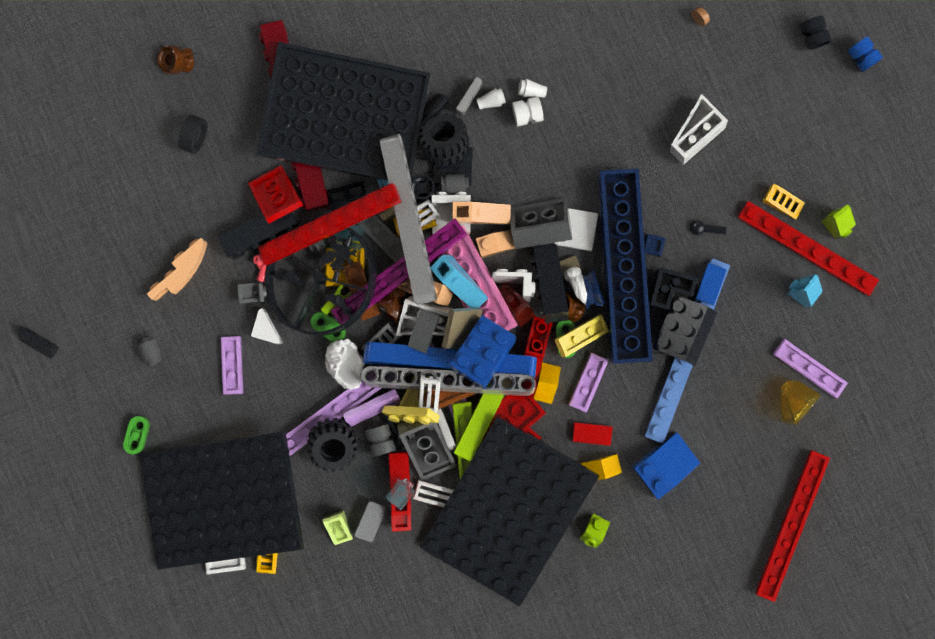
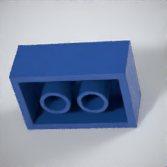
M482 315L449 365L452 370L485 389L516 342V336Z

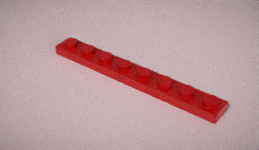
M391 183L259 246L258 249L263 264L268 266L401 203L396 185Z
M750 201L746 202L737 217L866 296L871 295L879 282L878 278Z
M810 450L756 589V595L773 602L776 601L830 457Z

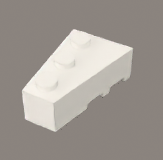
M701 94L689 117L674 139L670 152L684 165L726 128L728 120Z
M411 295L404 301L396 336L412 334L421 308L440 316L433 335H444L449 310L453 308L434 302L416 305L414 297Z

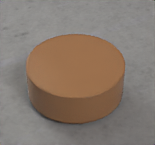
M697 7L691 12L692 18L700 26H705L710 21L708 13L702 7Z

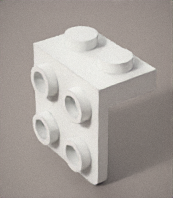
M436 192V195H432V205L439 213V217L435 219L437 226L432 227V234L453 220V202H471V195H467L466 192H457L455 195H447V192ZM460 224L465 226L470 235V224Z
M497 269L496 272H492V278L495 283L523 284L522 302L530 303L531 297H534L535 282H532V273H527V270L519 269L516 272H508L507 269Z

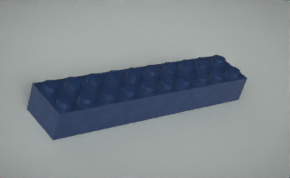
M639 169L600 171L598 174L611 364L653 361Z

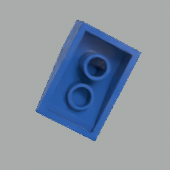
M676 432L631 467L654 498L660 499L693 471L700 462Z

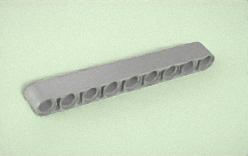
M400 134L380 139V145L389 184L394 183L402 201L394 206L414 301L416 305L436 301L437 295L403 141Z
M369 366L364 368L361 373L365 384L376 388L420 390L421 375H424L425 378L427 376H433L434 379L441 377L440 391L529 396L535 391L534 378L523 374L495 373L491 379L493 382L492 386L482 389L474 383L470 386L463 385V381L466 378L455 371ZM370 373H375V379L372 381H368L367 375ZM394 374L395 379L392 382H387V375ZM408 375L415 376L414 381L411 383H406L405 378ZM452 377L454 381L451 385H445L443 383L444 379ZM503 381H511L512 386L507 389L502 387ZM528 381L532 384V387L526 390L521 387V384ZM428 384L424 385V390H428ZM432 384V391H435L436 385Z

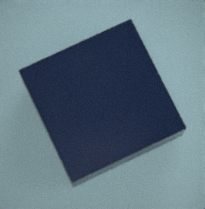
M646 234L644 243L645 254L662 257L666 238Z

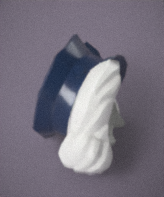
M578 267L569 268L564 272V278L572 285L576 297L586 305V310L591 304L597 306L605 305L593 269L588 275L584 276Z

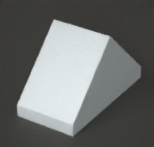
M261 308L258 311L251 336L272 343L282 344L283 341L267 311Z

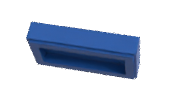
M707 263L695 300L714 306L727 269Z

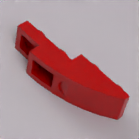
M534 316L524 355L537 358L536 376L534 378L536 388L553 322L545 323L543 318ZM525 381L521 384V387L527 390L532 387V384Z
M408 452L389 453L392 532L411 531Z

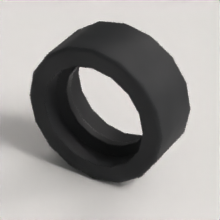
M189 115L185 119L178 138L180 149L193 154L200 150L208 128L205 119L195 115Z

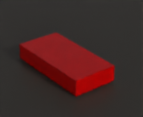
M574 422L572 442L611 446L613 427Z

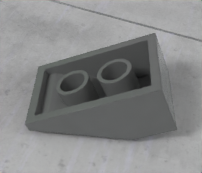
M403 421L397 424L399 436L421 481L457 466L438 423L425 425L419 422L411 424Z

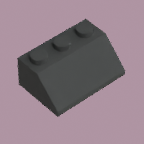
M567 198L511 207V233L515 249L572 240Z

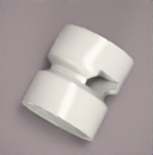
M539 97L529 98L527 102L523 100L512 102L517 127L527 125L529 121L537 123L544 120Z

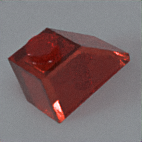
M508 283L503 284L499 288L504 301L520 327L535 316L529 303Z

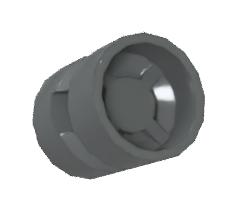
M389 424L365 430L367 441L372 443L369 446L372 457L396 450L394 441L389 439L391 435Z

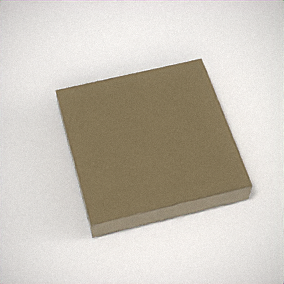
M479 307L450 309L442 347L446 349L460 348L480 319L483 310Z

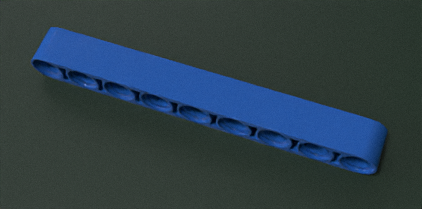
M366 342L363 363L454 371L449 364L459 350L429 347L425 354L408 347V345ZM507 354L496 373L523 374L535 378L537 358Z

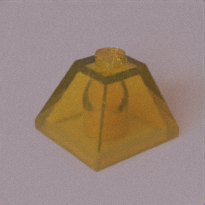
M798 380L787 381L783 385V391L780 394L782 421L785 424L797 425L821 395Z

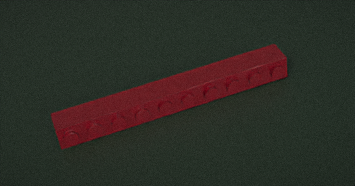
M283 20L260 25L262 32H259L261 43H265L266 50L263 53L266 62L269 61L271 68L268 69L270 79L272 78L278 42L290 44ZM291 162L293 171H297L298 178H295L298 190L301 189L303 195L300 197V201L303 204L302 208L306 207V210L311 212L330 207L321 168Z

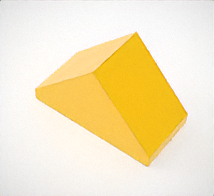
M542 362L533 397L535 400L552 404L558 387L561 367Z
M617 454L580 463L599 474L598 480L607 479L622 473Z

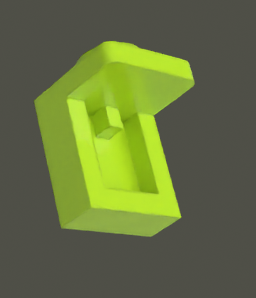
M593 513L584 533L580 536V540L584 541L587 546L597 548L603 542L610 522Z

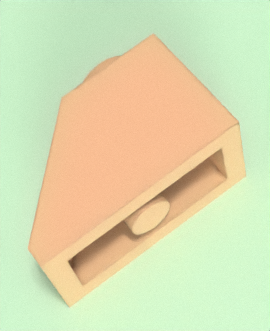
M511 230L476 238V244L482 259L515 249Z

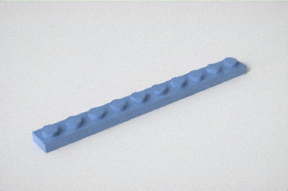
M712 258L710 260L711 264L727 269L714 306L695 300V302L706 305L714 310L730 265ZM673 358L644 437L662 444L664 443L693 365Z

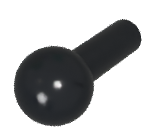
M699 220L693 221L690 225L691 233L697 236L704 232L726 234L727 227L704 225Z
M385 416L383 420L386 424H389L390 430L395 436V444L398 447H405L399 436L398 426L395 422L388 420V416Z

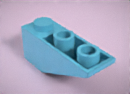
M442 255L430 267L439 280L470 308L480 307L488 299L487 295L452 255Z
M814 274L804 278L801 277L798 280L795 279L789 286L791 290L788 295L805 308L811 307L823 292L818 275Z

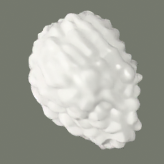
M340 339L330 343L325 354V365L327 372L330 373L337 383L342 385L344 389L352 390L360 387L362 383L361 373L365 364L363 363V357L357 351L358 347L350 339Z

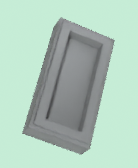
M476 77L457 106L456 113L460 116L465 114L482 87V80Z

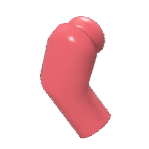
M257 254L253 258L254 264L260 270L257 280L265 283L267 265L263 264L261 255Z

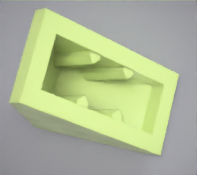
M344 510L324 517L323 523L334 545L353 539Z

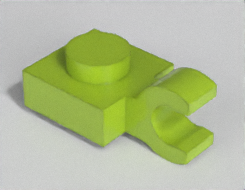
M340 285L337 288L335 295H341V297L344 299L349 298L351 296V292L349 291L348 294L345 296L342 295L341 289L344 286ZM328 301L321 311L326 315L329 312L333 314L331 310L337 306Z

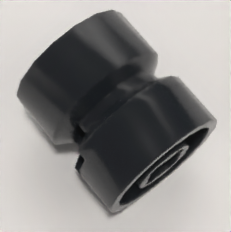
M823 15L808 19L799 25L802 35L807 37L805 43L809 51L832 42L829 31L825 30L827 24Z
M420 174L412 179L416 201L423 203L428 199L432 200V195H435V185L431 177Z

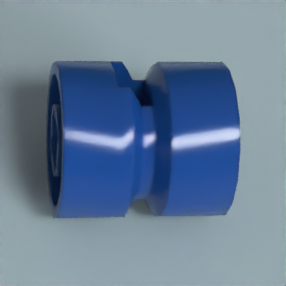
M868 36L847 51L853 60H857L856 65L862 73L883 58L878 49H873L874 44Z

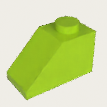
M848 204L835 209L821 221L835 239L841 236L842 238L847 237L853 232L851 228L856 225Z

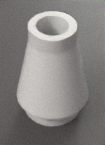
M528 79L520 80L518 95H522V98H545L547 86Z
M496 88L477 99L480 110L500 107L506 103L502 89L497 90Z

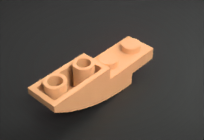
M204 239L193 240L189 244L190 248L185 252H179L174 257L175 260L172 264L176 269L167 272L164 280L160 283L156 282L150 287L151 291L147 295L151 300L157 301L168 291L177 294L189 282L205 254L207 242Z

